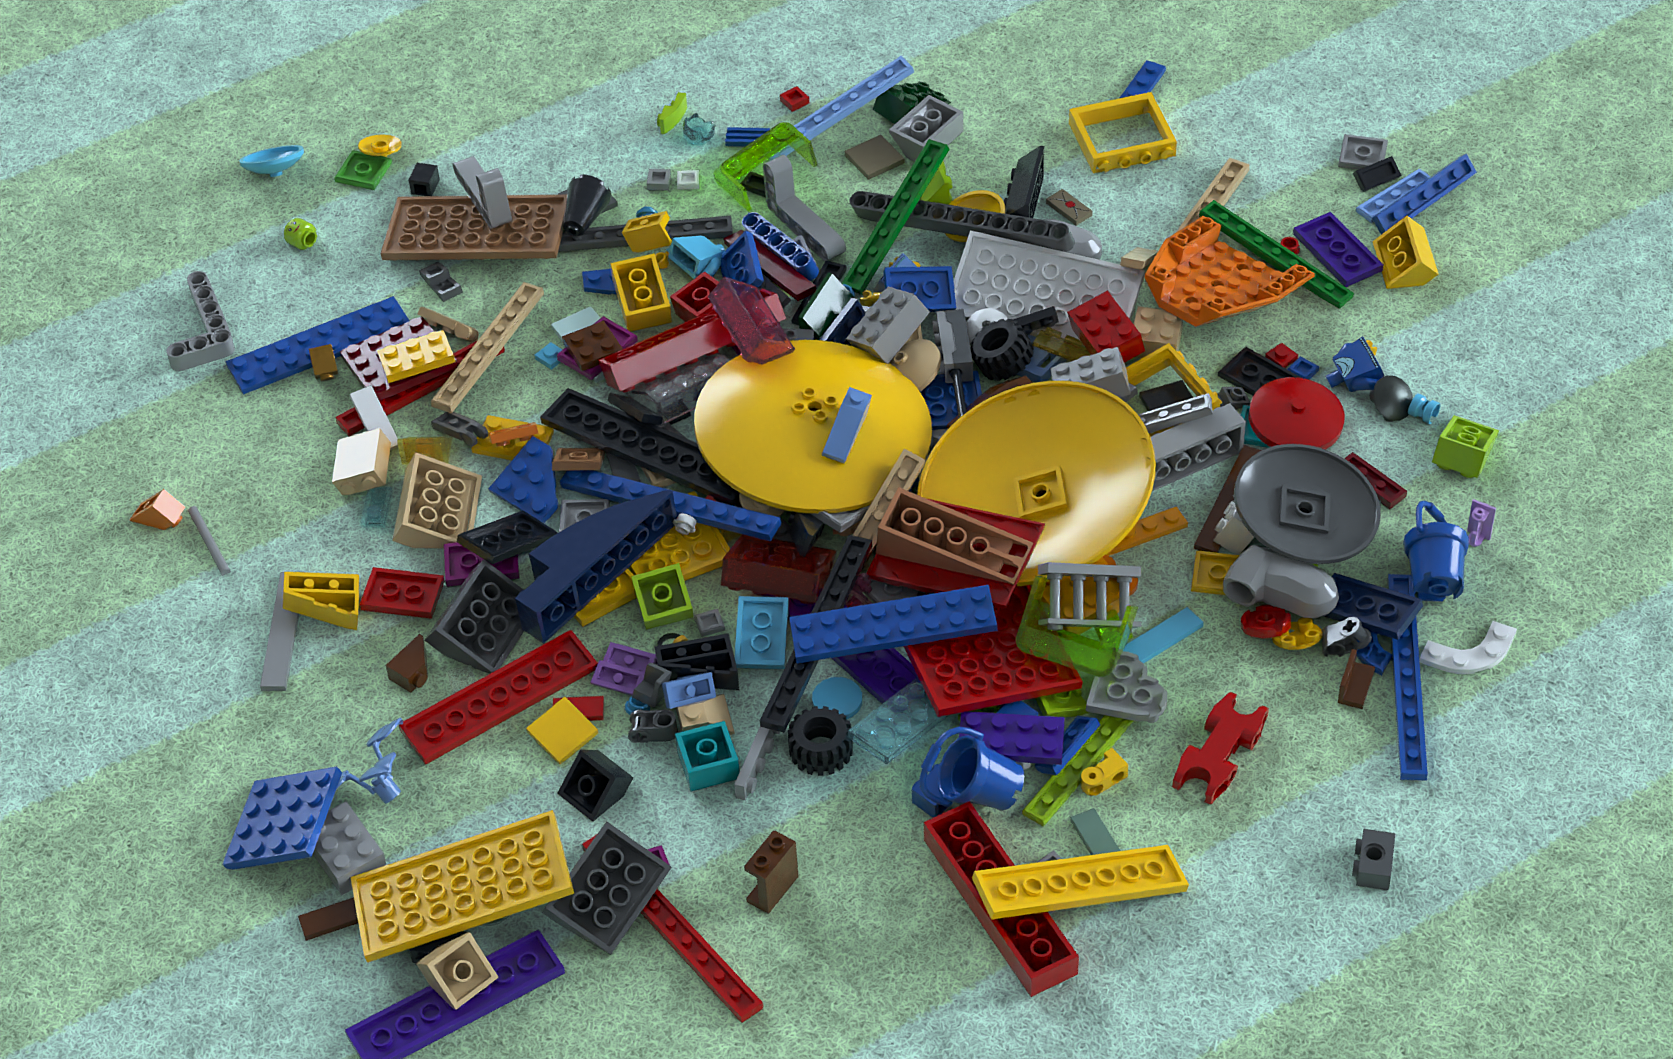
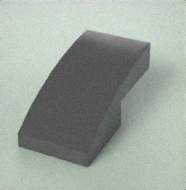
M439 261L419 270L424 281L443 302L463 293L461 285L450 277L449 270Z

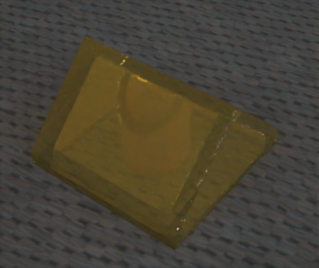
M404 437L397 439L402 465L409 464L415 452L449 464L452 437Z

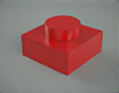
M798 86L780 94V101L791 112L810 104L809 96Z
M1281 342L1265 353V357L1286 368L1298 359V354Z

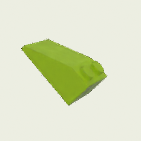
M1454 415L1439 437L1431 463L1437 464L1443 470L1452 469L1458 471L1467 478H1478L1499 430Z

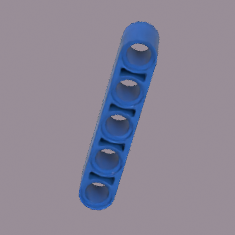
M751 212L744 216L742 225L745 230L753 233L755 240L809 281L818 276L819 269L809 252L760 214Z

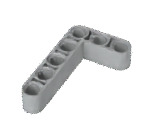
M781 155L763 164L766 202L769 210L772 209L783 223H787L786 226L797 237L803 235L808 247L822 260L828 261L844 253L846 245L842 237L795 196L793 170L789 159L785 155Z
M474 156L452 164L458 181L490 229L512 221L504 180L498 168L484 172Z
M195 271L189 274L187 282L206 333L168 346L166 350L171 368L175 371H184L232 355L235 351L230 329L206 273L202 271Z

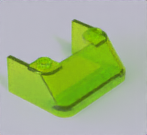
M787 122L779 123L720 164L713 172L714 179L717 184L749 212L752 209L746 189L737 180L788 144L815 167L818 164L812 143L792 124Z
M1035 576L1016 636L1018 648L1025 653L1097 677L1111 674L1127 644L1138 606L1127 605L1121 626L1107 628L1103 632L1100 642L1066 630H1047V626L1038 625V620L1050 618V604L1041 601L1047 577Z

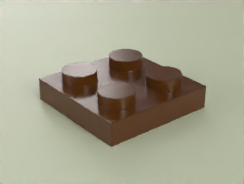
M604 321L562 336L563 344L581 371L600 365L599 359L623 349Z

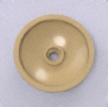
M915 339L905 342L889 363L910 379L921 392L937 375L941 365V353L933 342L926 339Z

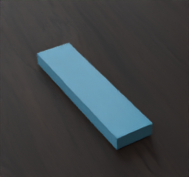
M1186 607L1115 652L1125 651L1139 656V661L1144 664L1202 628L1204 622Z

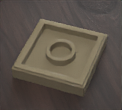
M878 135L844 151L845 157L868 180L905 163L904 157L882 135Z

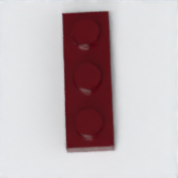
M1354 452L1344 458L1363 473L1373 486L1378 499L1381 500V504L1388 509L1393 508L1406 498V489Z

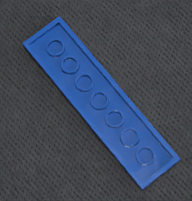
M392 296L225 362L244 395L312 368L310 348L332 344L334 357L338 358L341 356L340 351L349 345L357 344L371 336L388 331L390 328L397 327L410 320L395 297Z
M989 585L789 617L796 663L998 631Z

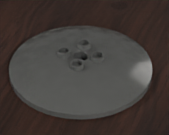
M1283 444L1264 449L1252 456L1244 464L1235 483V506L1241 521L1248 531L1267 548L1296 561L1311 564H1332L1348 560L1369 546L1380 524L1381 511L1379 500L1368 479L1346 459L1319 447L1303 444ZM1299 508H1305L1309 513H1303Z

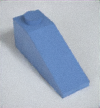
M849 387L822 456L845 464L867 416L872 395Z

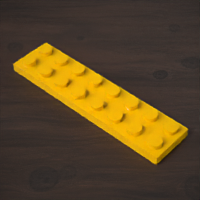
M1169 845L974 871L972 877L991 920L1186 892L1189 886Z

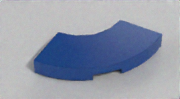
M1370 631L1372 635L1370 643L1366 647L1358 649L1356 656L1363 664L1374 666L1375 673L1382 676L1392 659V654L1384 650L1379 644L1378 633Z

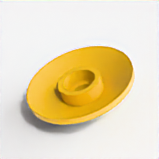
M373 135L362 139L358 143L360 152L366 155L383 157L397 152L402 146L401 140L391 135Z

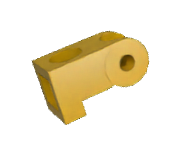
M1113 748L1104 752V760L1095 767H1088L1082 771V791L1091 796L1102 793L1128 777V764Z

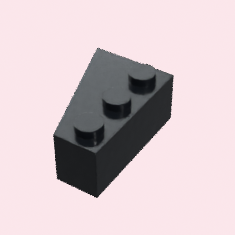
M729 633L654 647L657 666L671 672L669 681L677 680V677L712 672L715 689L739 690L738 671Z

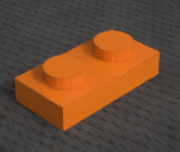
M532 422L488 433L492 444L496 443L497 446L511 444L510 440L519 438L520 441L530 440L534 434H538L536 423Z

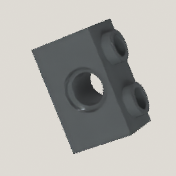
M1363 829L1362 839H1356L1355 854L1360 855L1359 861L1354 860L1352 876L1357 877L1356 886L1389 890L1396 833Z

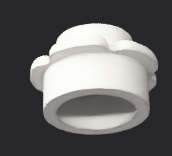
M681 513L673 521V524L676 526L675 529L681 534L688 535L689 532L693 533L696 531L695 525L697 521L690 515Z

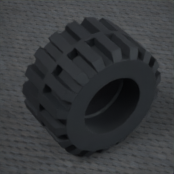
M999 319L997 322L993 321L990 325L984 326L975 335L976 338L972 339V346H970L972 358L983 375L989 380L995 379V381L1007 380L1011 376L1018 375L1031 362L1030 358L1034 355V346L1022 326L1012 319Z
M815 706L812 707V710H803L802 715L797 714L794 717V721L790 722L788 730L789 755L792 758L793 764H798V769L801 771L806 768L807 774L813 775V772L816 771L818 776H824L823 772L828 771L829 775L834 774L835 768L839 771L844 768L843 763L848 764L850 756L853 754L852 729L847 717L843 713L839 714V710L834 708L829 710V707L823 706L822 709H818ZM817 737L831 739L825 743H813L810 741Z

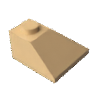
M724 694L716 695L715 698L675 707L681 732L725 721L729 734H735Z
M470 932L437 947L416 963L429 985L454 1010L458 1009L499 978Z

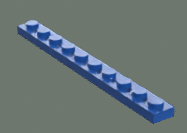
M567 470L559 481L561 488L618 503L668 490L594 470ZM673 491L677 518L681 513L693 517L697 523L767 541L772 540L781 525L780 517Z
M1388 574V589L1415 597L1412 575ZM1415 617L1398 640L1391 638L1400 780L1427 781L1428 772L1417 620Z

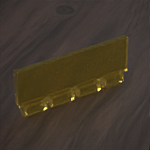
M1047 327L1045 331L1040 330L1032 345L1069 361H1075L1082 356L1091 355L1086 347L1082 346L1083 343L1079 339L1066 335L1065 339L1061 338L1062 332Z

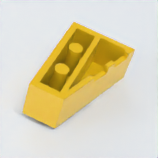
M284 572L283 609L343 628L357 630L359 574Z

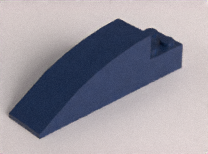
M668 489L613 505L565 528L531 551L529 558L535 581L522 590L515 598L522 630L544 644L571 620L578 611H581L592 599L675 526L673 521L677 519L673 491Z

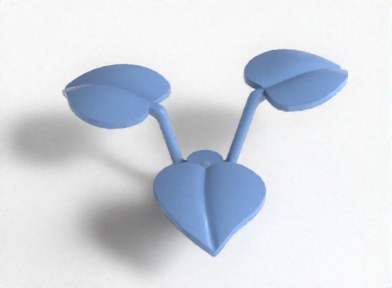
M401 718L380 728L367 742V747L373 746L379 760L374 767L368 769L360 778L350 774L348 770L343 771L337 788L343 782L352 780L369 790L372 795L376 793L385 804L399 795L401 790L392 780L393 776L391 775L392 763L396 753L392 752L382 757L379 745L381 740L385 739L397 725L403 724ZM373 778L371 781L373 786L371 787L363 781Z

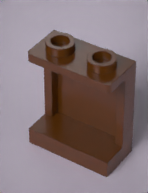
M774 830L744 865V870L757 878V885L746 897L747 903L769 914L799 877L796 841Z

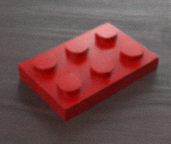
M373 567L360 601V609L362 611L432 619L445 582L444 575Z

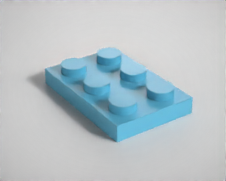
M739 596L735 644L737 668L785 669L788 597Z

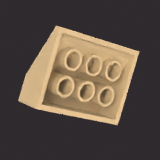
M415 452L405 470L392 541L412 548H444V544L457 543L458 534L474 529L482 475Z

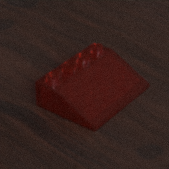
M742 534L723 557L721 586H727L730 590L734 591L742 589L752 591L756 595L770 594L776 595V597H788V599H797L804 604L816 603L829 577L837 550L813 546L806 557H802L793 542L776 539L767 541Z

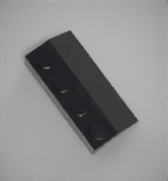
M1039 146L1018 159L1016 168H1012V183H1008V198H1004L1006 214L1034 218L1044 179V146Z

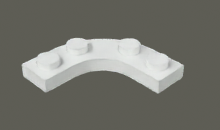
M1492 621L1481 644L1472 649L1465 650L1450 648L1428 640L1419 661L1422 664L1449 673L1475 674V672L1490 669L1503 660L1512 644L1517 629Z

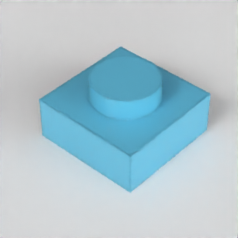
M550 342L535 354V359L552 370L561 363L557 360V354L562 349Z

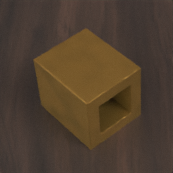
M332 344L310 348L309 353L315 379L320 378L321 381L334 379V375L338 374Z

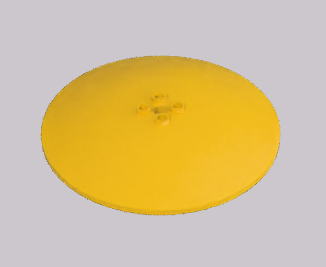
M790 340L749 350L733 358L718 369L707 381L698 397L694 412V431L699 450L707 464L733 489L755 501L775 508L818 514L821 511L839 513L870 506L904 449L926 460L931 444L932 421L925 399L918 388L892 364H886L865 350L850 345L822 340ZM849 387L868 393L872 397L867 416L844 464L822 456V452ZM811 408H816V409H819V410L811 411V410H809V409H811Z
M1036 382L1018 386L988 398L973 407L951 425L939 439L926 460L921 473L917 495L930 500L1045 523V528L1017 586L1050 582V580H1047V575H1038V565L1048 562L1093 564L1126 537L1141 517L1149 501L1155 479V452L1145 424L1138 414L1118 396L1102 388L1080 382ZM1039 491H1046L1043 496L1036 497Z

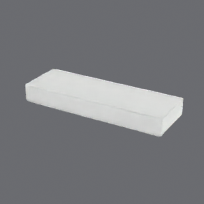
M372 386L351 393L350 399L366 431L380 428L391 442L390 450L400 447V442Z

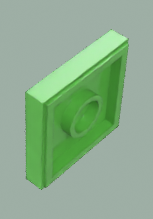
M352 150L334 177L335 182L375 190L392 164V158L371 156Z

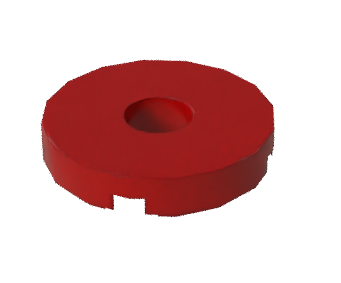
M1271 605L1258 606L1256 611L1252 612L1247 610L1241 616V629L1245 634L1255 638L1277 637L1286 633L1291 628L1290 613H1285V609Z

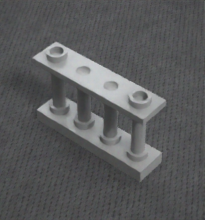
M1052 562L1038 565V575H1047V580H1050V618L1038 620V625L1047 626V630L1054 631L1063 630V626L1117 628V633H1132V628L1141 627V622L1130 621L1129 583L1132 582V578L1141 577V566ZM1063 576H1071V581H1073V619H1060V580L1063 579ZM1086 577H1094V582H1096V620L1083 619V581L1086 580ZM1109 578H1117V583H1119V621L1107 620L1106 582L1109 581Z

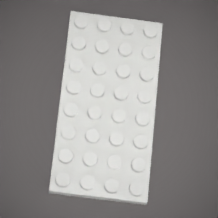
M970 231L954 278L956 310L964 309L965 320H968L973 313L986 308L999 310L1008 319L1013 320L1054 306L1059 323H1056L1049 329L1040 328L1034 330L1030 335L1086 348L1072 330L1067 312L1108 290L1131 320L1144 280L1145 270L1122 267L1116 263Z

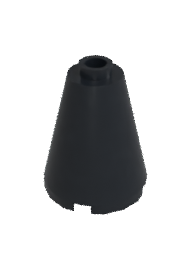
M585 174L580 175L579 178H572L568 187L563 228L569 235H583L609 204L612 197L611 190L609 188L607 190L603 186L604 182L602 180Z

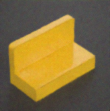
M667 211L628 220L622 234L632 252L640 253L671 245L672 240L665 229L670 219Z

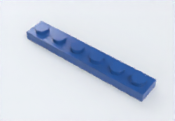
M1467 153L1459 156L1372 217L1380 234L1382 235L1405 216L1412 219L1476 174L1477 171Z

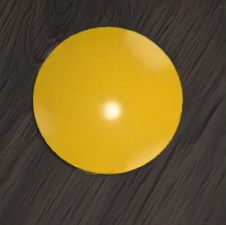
M1302 617L1297 622H1291L1290 629L1295 631L1289 633L1288 630L1280 636L1273 637L1272 641L1280 648L1299 650L1317 644L1321 640L1323 633L1322 629L1313 623L1312 618Z

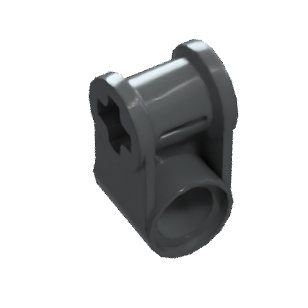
M1348 617L1341 622L1328 625L1322 629L1323 654L1326 657L1328 655H1339L1341 657L1350 653L1352 649H1362L1370 643L1372 639L1371 632L1363 628L1360 620L1356 617Z
M636 710L630 714L632 726L628 732V739L633 743L667 742L675 739V734L678 733L675 714L670 710Z

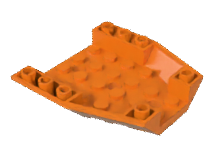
M1202 216L1165 239L1144 277L1160 308L1197 327L1219 321L1223 318L1234 317L1246 312L1249 313L1278 302L1312 279L1315 273L1298 264H1295L1283 273L1268 267L1265 263L1247 256L1246 253L1228 246L1227 243L1218 241L1221 225L1209 217Z

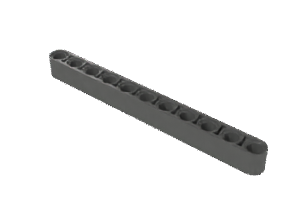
M857 191L852 194L849 202L858 217L879 222L894 196ZM922 200L918 201L904 225L905 227L965 237L969 236L970 231H975L1063 252L1070 251L1075 245V240L1068 226L1064 223Z

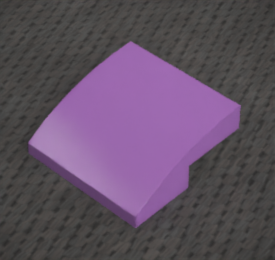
M610 642L603 661L599 660L591 684L633 696L634 689L644 679L646 666L649 663L656 664V656L649 652Z

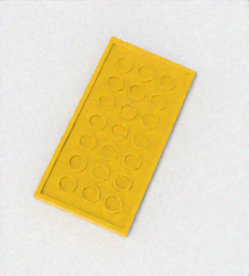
M553 810L350 877L362 948L367 963L574 894Z

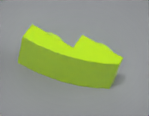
M678 92L675 101L672 100L671 106L664 105L662 113L658 114L657 126L660 127L661 134L669 132L684 116L687 110L686 93Z

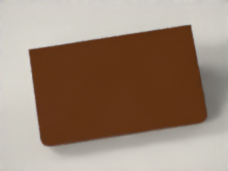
M1352 649L1340 684L1338 703L1363 710L1375 667L1356 662L1357 650Z

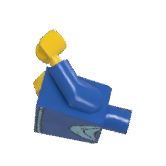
M1362 336L1353 343H1345L1340 351L1333 356L1332 360L1337 370L1325 376L1331 388L1345 382L1350 392L1374 390L1377 381L1385 375L1375 358L1377 347H1372L1373 343L1370 340H1365Z

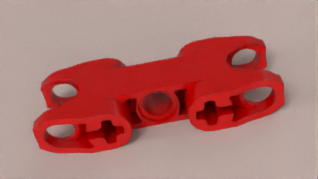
M1233 692L1226 694L1215 704L1206 719L1204 730L1211 732L1203 747L1199 749L1189 745L1182 754L1173 778L1172 788L1180 790L1186 781L1194 778L1202 779L1208 783L1204 802L1210 805L1213 804L1227 790L1236 776L1238 766L1228 761L1231 754L1236 753L1239 746L1249 750L1254 748L1261 737L1269 708L1262 705L1252 714H1240L1234 710L1237 694Z

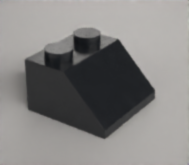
M580 750L557 794L594 822L624 797L634 777L599 750Z

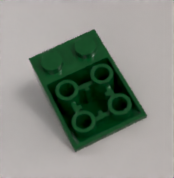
M918 81L912 84L894 85L877 96L872 110L893 124H896L928 95L947 104H950L951 101L944 98V94L929 88V84Z

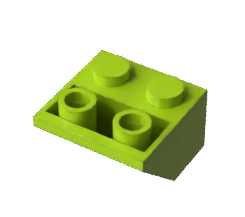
M944 162L941 163L920 200L947 205L952 202L950 193L952 180L950 176H946Z

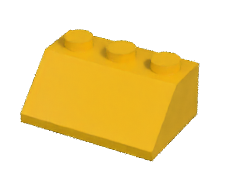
M1405 216L1372 241L1377 258L1384 264L1382 275L1387 289L1423 286L1439 275L1424 227L1410 217Z

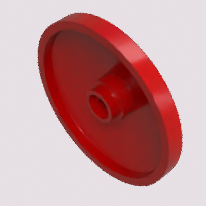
M1288 377L1268 382L1256 391L1249 408V422L1253 432L1269 447L1283 444H1303L1326 450L1339 439L1345 421L1344 409L1337 396L1325 386L1304 378Z

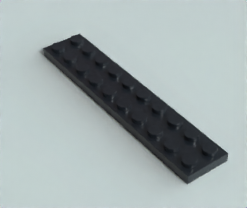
M567 388L540 416L541 424L704 495L712 496L720 502L735 506L740 500V492L725 483L710 468L696 442L654 424L641 422L626 412L570 388Z

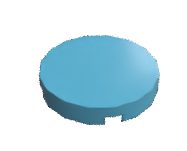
M844 677L828 678L815 687L812 693V704L814 707L817 706L818 709H822L823 706L829 707V710L837 709L839 714L843 713L849 719L857 714L862 706V691L859 685Z

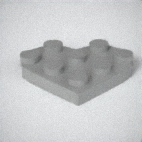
M1117 651L1114 656L1100 660L1086 704V712L1154 723L1158 721L1159 716L1163 714L1167 707V690H1164L1158 684L1159 680L1147 676V666L1139 661V656L1130 652Z

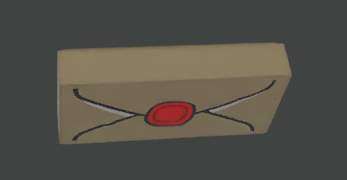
M1064 189L1059 190L1046 199L1047 205L1076 226L1092 216L1093 211Z

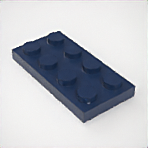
M1334 573L1331 577L1336 584L1339 599L1336 607L1329 614L1323 616L1340 622L1348 617H1356L1360 620L1363 628L1398 640L1422 609L1423 603L1422 599Z

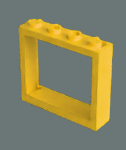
M1152 92L1069 109V125L1092 173L1108 172L1117 168H1128L1131 165L1141 163L1148 164L1151 161L1167 160L1169 157L1176 156L1177 141ZM1150 113L1163 140L1097 153L1084 126Z
M1170 343L1126 367L1128 381L1135 386L1171 366L1197 397L1209 393L1212 399V410L1220 407V404H1222L1217 392H1212L1209 389L1207 381L1197 375L1194 366L1191 363L1187 364L1181 351H1176ZM1174 426L1155 431L1152 434L1149 433L1150 437H1152L1154 434L1161 433L1170 428H1173Z

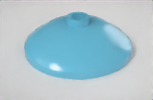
M299 145L269 148L246 155L239 162L240 166L246 170L276 177L282 175V171L292 167L303 156L304 148Z

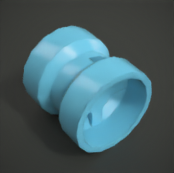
M1418 393L1411 401L1408 414L1415 418L1421 417L1424 422L1431 424L1430 417H1437L1441 404L1435 400L1429 401L1426 399V396Z

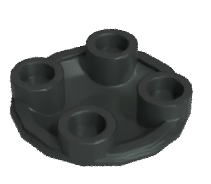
M1394 375L1382 377L1377 381L1374 390L1369 395L1370 400L1375 404L1385 421H1401L1409 415L1408 409L1413 396L1409 386L1401 378Z

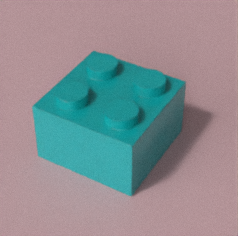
M725 721L675 734L677 753L690 792L737 779L740 773L739 760Z

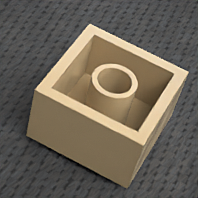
M1138 306L1134 325L1141 333L1145 352L1136 357L1143 358L1168 343L1178 351L1183 320L1163 309Z

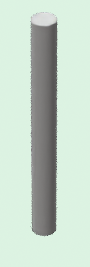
M196 506L190 507L188 512L221 575L231 573Z

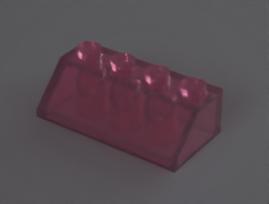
M723 277L709 294L708 298L713 304L712 308L720 316L722 325L729 331L732 336L731 340L738 346L744 360L750 363L765 364L793 353L795 348L756 286Z

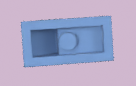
M712 672L677 677V680L662 683L666 708L668 709L716 697Z

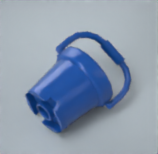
M1420 501L1416 507V527L1412 528L1404 536L1403 541L1404 552L1410 562L1413 592L1415 594L1417 591L1419 599L1423 601H1443L1446 596L1452 594L1454 600L1464 590V561L1469 547V537L1461 527L1447 523L1444 515L1432 502ZM1423 507L1437 522L1422 524Z
M956 727L943 733L935 744L932 743L921 765L920 789L926 798L946 807L951 802L961 804L970 801L971 803L1003 811L1009 809L1017 801V799L1012 798L1015 791H1022L1024 784L1023 767L1017 764L1016 761L987 748L982 740L984 737L983 733L971 728ZM959 733L968 734L957 738L950 744L943 755L938 772V787L943 798L935 796L929 792L926 786V777L942 749L941 745L952 735Z

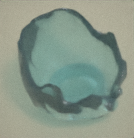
M695 113L691 117L684 119L682 125L683 136L692 145H704L714 136L716 125H713L712 121L705 122L704 119Z

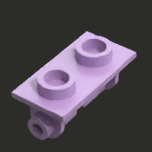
M1474 499L1472 500L1467 532L1470 533L1468 536L1469 545L1476 547L1480 546L1484 539H1491L1496 508Z

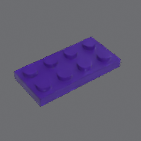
M1331 212L1293 228V235L1344 287L1353 285L1383 271L1384 264Z
M961 712L960 727L971 728L983 733L984 737L982 740L987 748L1016 762L1062 765L1065 717ZM959 733V737L968 735V734Z

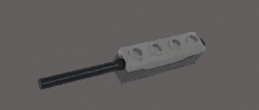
M964 309L936 311L937 320L932 321L935 345L941 353L939 373L944 374L945 383H953L959 419L967 413L962 382L973 381V361Z

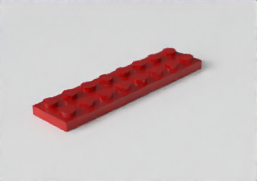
M569 630L403 721V724L398 725L399 730L426 765L596 670L598 662L574 632Z

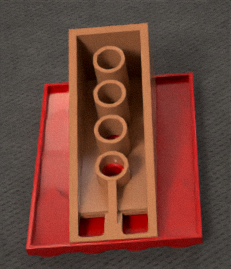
M898 487L878 526L876 555L866 573V578L926 593H941L989 585L993 608L1006 609L1045 528V523L930 500Z

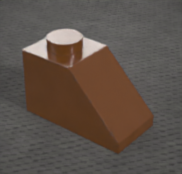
M421 634L417 635L386 664L389 680L410 693L416 688H421L428 677L424 637Z

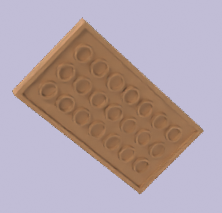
M567 194L507 195L512 221L493 229L489 228L469 196L398 197L380 253L382 260L557 258L564 229L563 222Z

